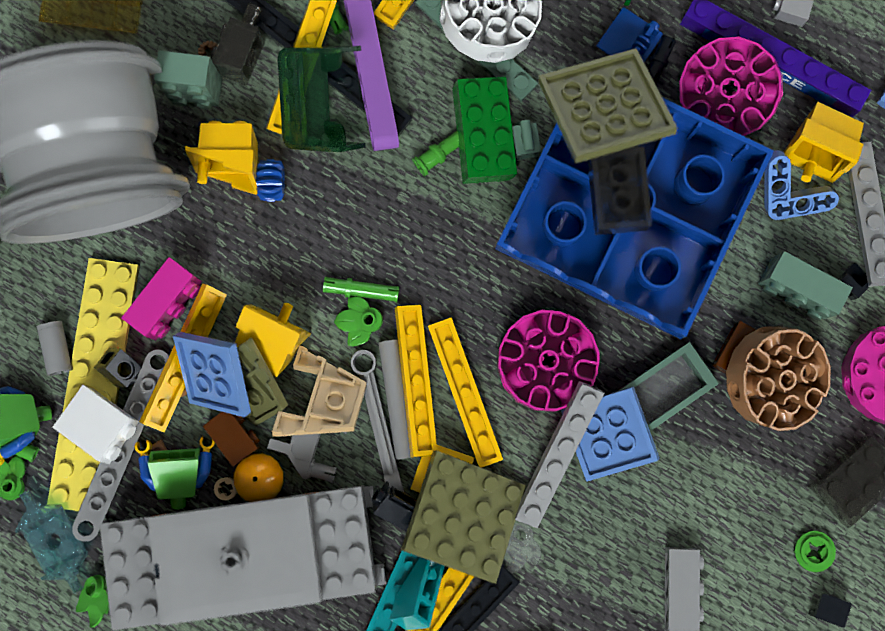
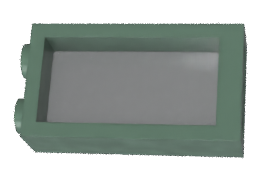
M688 342L619 390L634 386L647 425L651 431L719 383L691 343Z

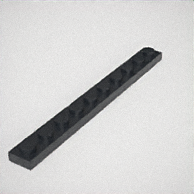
M223 0L291 54L299 27L265 0ZM321 46L313 72L365 113L358 74ZM391 101L399 137L411 123L412 117Z

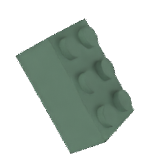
M158 50L157 61L161 65L162 73L155 74L154 81L168 99L172 101V104L187 106V103H193L202 109H211L212 106H219L222 76L210 56Z
M785 251L771 258L758 282L759 285L763 286L762 290L765 293L774 297L778 294L785 298L784 302L794 308H799L800 306L808 311L807 315L816 320L839 315L853 288Z

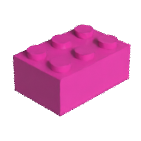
M169 257L121 319L147 338L153 340L162 339L169 332L171 327L168 325L174 317L178 319L186 310L184 305L189 298L194 299L201 288L199 285L202 281Z

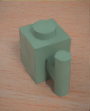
M530 120L515 123V126H512L516 160L539 157L541 148L537 123H530Z

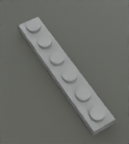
M860 142L864 145L859 161L848 171L868 287L885 286L884 208L872 143Z
M579 381L521 498L515 520L538 528L604 395L602 390Z

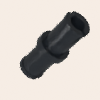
M662 35L655 54H652L649 59L650 65L647 69L656 86L663 69L667 68L669 64L668 58L677 42L672 37Z

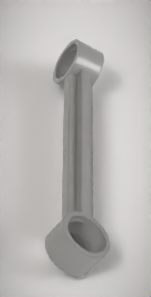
M360 350L352 356L351 367L359 375L360 379L367 382L364 397L385 483L386 481L389 482V487L393 486L404 492L374 375L377 362L371 352ZM362 354L369 355L373 360V366L367 372H361L355 367L357 357Z

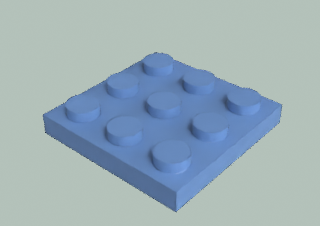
M184 332L173 335L189 403L241 417L250 414L251 410L236 343Z
M634 386L603 395L576 450L586 482L649 464L660 459Z

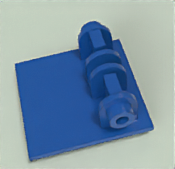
M623 7L596 47L608 55L636 48L643 62H645L664 34L658 30L660 26L657 22L651 21V23H647Z

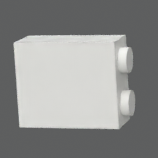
M82 385L53 428L97 461L110 464L120 455L121 447L125 441L134 435L139 421L95 389Z

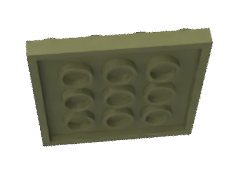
M636 48L539 75L538 83L575 163L671 136L677 132V126Z
M433 451L401 550L496 584L526 485L442 452Z

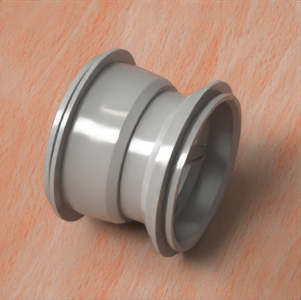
M105 41L47 46L0 59V172L3 173L7 189L0 199V237L2 241L13 244H39L95 236L154 220L176 210L182 205V196L190 189L189 180L183 176L174 175L172 169L157 162L153 143L157 138L159 122L152 86L156 84L154 81L155 74L162 73L161 65L156 59L147 56L146 52L137 46Z

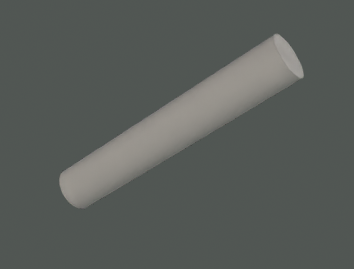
M398 340L382 341L378 345L395 459L411 458Z

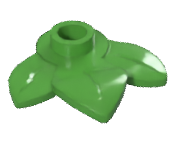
M350 297L348 298L349 309L339 313L334 323L339 329L349 332L348 346L355 347L368 342L371 333L379 330L382 326L383 317L381 312L376 308L370 307L364 298ZM369 315L373 317V322L371 324H368L366 322V319Z
M19 456L13 457L9 463L4 460V463L0 466V497L5 500L12 501L19 498L25 489L22 478L26 467L24 461ZM11 483L12 488L10 491H8V486Z
M94 575L86 580L76 606V612L88 611L90 628L97 626L101 622L103 614H108L109 611L107 583L102 575Z

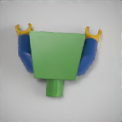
M10 386L0 388V466L4 463L5 459L20 452L34 440L35 435H37L40 429L39 422L52 419L49 405L35 407L33 395L25 394V392Z
M203 436L200 438L202 452H200L199 448L151 451L152 443L149 440H146L147 448L141 451L140 443L137 441L134 448L141 455L138 458L141 479L152 491H156L159 499H170L171 508L182 509L186 507V497L195 496V490L203 486L211 472L212 453H210V449L214 447L215 442L213 440L211 446L205 447L202 444Z

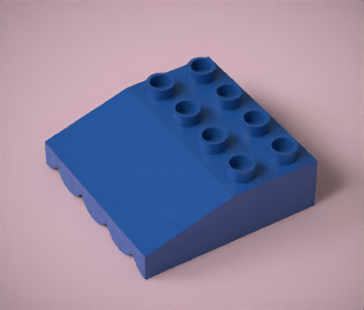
M663 97L662 99L677 126L676 134L575 163L562 132L556 123L495 249L679 339L686 337L774 150Z

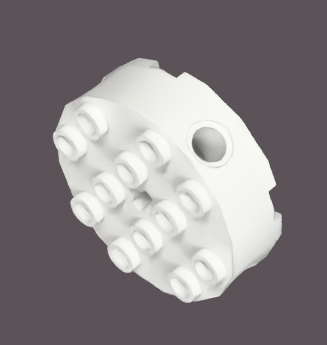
M442 0L440 22L446 38L459 52L478 61L496 63L513 59L527 48L541 20L542 1Z

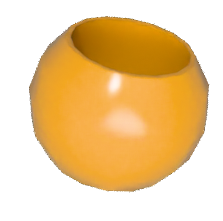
M263 453L251 454L244 458L236 466L233 475L234 487L238 495L248 502L275 498L281 491L284 483L283 470L279 462L272 456ZM253 477H257L256 482L253 481Z

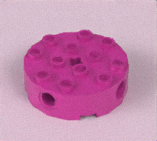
M742 37L718 38L702 46L686 62L679 81L682 107L742 136L761 129L776 114L783 96V75L775 57L759 43ZM731 81H734V86H737L738 89L732 92V95H729V91L725 90V86L730 85Z
M539 310L521 317L507 330L498 349L497 370L504 389L516 402L534 411L555 412L567 407L579 381L593 386L598 375L600 353L593 334L579 319L561 311ZM543 355L547 358H553L554 361L551 362V368L548 365L544 366L542 364L544 360Z
M879 326L861 334L853 342L844 358L841 370L842 386L851 405L865 417L885 425V326Z

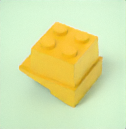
M817 102L783 152L790 159L792 165L803 169L801 176L803 182H810L814 174L834 183L843 173H847L859 161L864 145L860 143L864 123Z
M209 121L208 123H201L198 147L185 146L189 160L195 172L198 173L197 183L206 184L208 176L230 183L234 189L257 195L258 142L252 123L245 121H235L234 123Z
M289 303L283 304L279 316L252 304L245 305L236 324V328L239 329L235 340L236 347L252 338L273 376L277 377L290 364L299 346L310 337L311 333L288 322L293 306Z

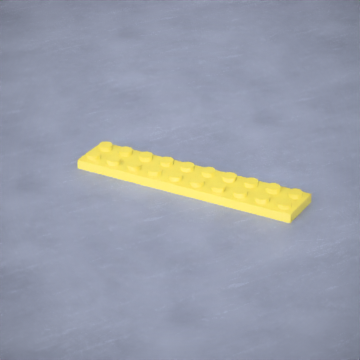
M94 258L88 259L71 359L73 370L69 371L63 412L82 385L95 389L117 405L120 387L113 385L94 367L109 348H121L126 352L130 325L121 317L134 302L139 265ZM121 363L119 364L117 369L119 375L122 372ZM61 433L58 436L47 507L79 511L100 462Z

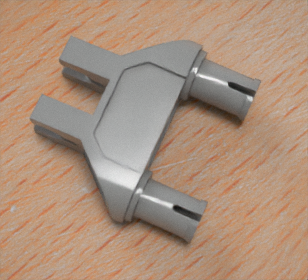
M321 434L292 435L290 443L270 438L267 448L286 453L303 479L307 480L310 477L333 483L335 476L325 474V472L336 474L337 467L315 462L314 459Z

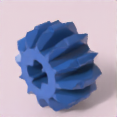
M260 160L256 173L258 197L260 200L267 202L281 201L285 188L284 165L279 160Z

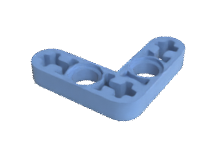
M775 150L764 171V207L772 219L781 220L820 213L836 207L839 197L830 186H820L791 192V161L783 151ZM781 159L782 162L778 163V170L780 173H777V169L774 165H776L778 160ZM775 182H784L779 190L771 189ZM807 198V203L803 207H796L798 200ZM777 204H781V206H778V210H773L777 208Z

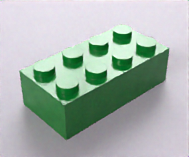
M506 77L457 79L452 87L456 128L459 135L462 183L512 180L517 175Z

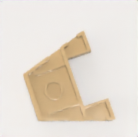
M299 346L293 364L294 370L316 374L317 379L305 416L278 411L272 436L354 431L367 382L340 367L336 368L326 362L325 358L313 355L304 346Z

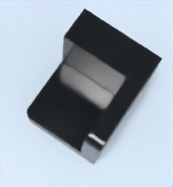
M853 263L838 278V280L853 287L848 296L850 300L859 298L869 288L866 273L856 263Z
M822 593L816 611L809 610L808 615L845 629L852 603Z

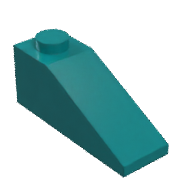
M420 557L396 594L390 620L406 631L429 628L445 566Z

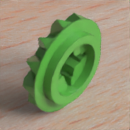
M810 531L803 533L795 541L794 554L797 563L805 570L821 572L829 568L834 562L836 555L835 545L825 533ZM809 543L814 547L822 546L818 551L820 560L813 555L807 556L811 551Z

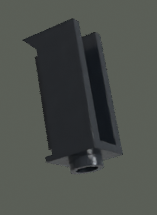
M386 481L382 488H378L372 496L373 514L407 532L417 500L393 486L389 487V482Z

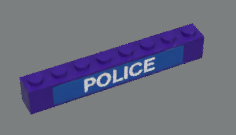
M693 0L680 23L681 26L710 42L718 38L742 37L759 43L775 57L783 75V82L850 117H854L861 111L872 91L708 0Z

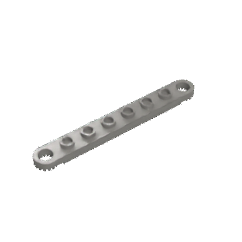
M153 350L146 355L141 366L142 369L139 371L138 378L134 382L123 410L138 421L141 419L164 368L163 366L159 370L153 369L150 365V359L154 355H160L166 364L169 355L163 350ZM140 422L137 424L134 435L125 441L121 447L120 455L110 464L99 463L72 526L73 535L78 540L87 542L97 536L100 524L103 523L144 424ZM83 521L91 522L94 527L91 534L86 536L78 531V525Z

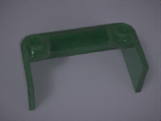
M361 46L283 48L279 52L277 61L282 138L286 147L294 150L345 152L366 148L364 142H346L344 126L340 122L330 121L327 71H336L340 68L343 52L361 51Z

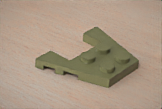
M249 338L240 344L237 350L239 359L249 370L243 374L251 413L245 416V418L256 426L278 414V411H283L288 406V403L254 340Z

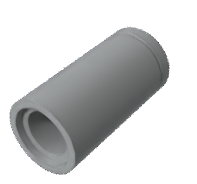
M62 321L38 325L37 331L47 376L62 374L61 371L67 373L73 370Z

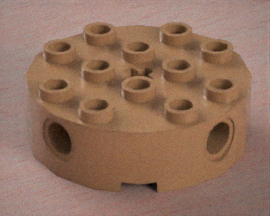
M782 326L761 327L746 335L733 351L726 371L727 392L733 407L745 420L777 431L794 430L811 421L818 413L817 408L821 404L823 397H827L830 388L831 366L825 349L818 341L813 340L805 332Z

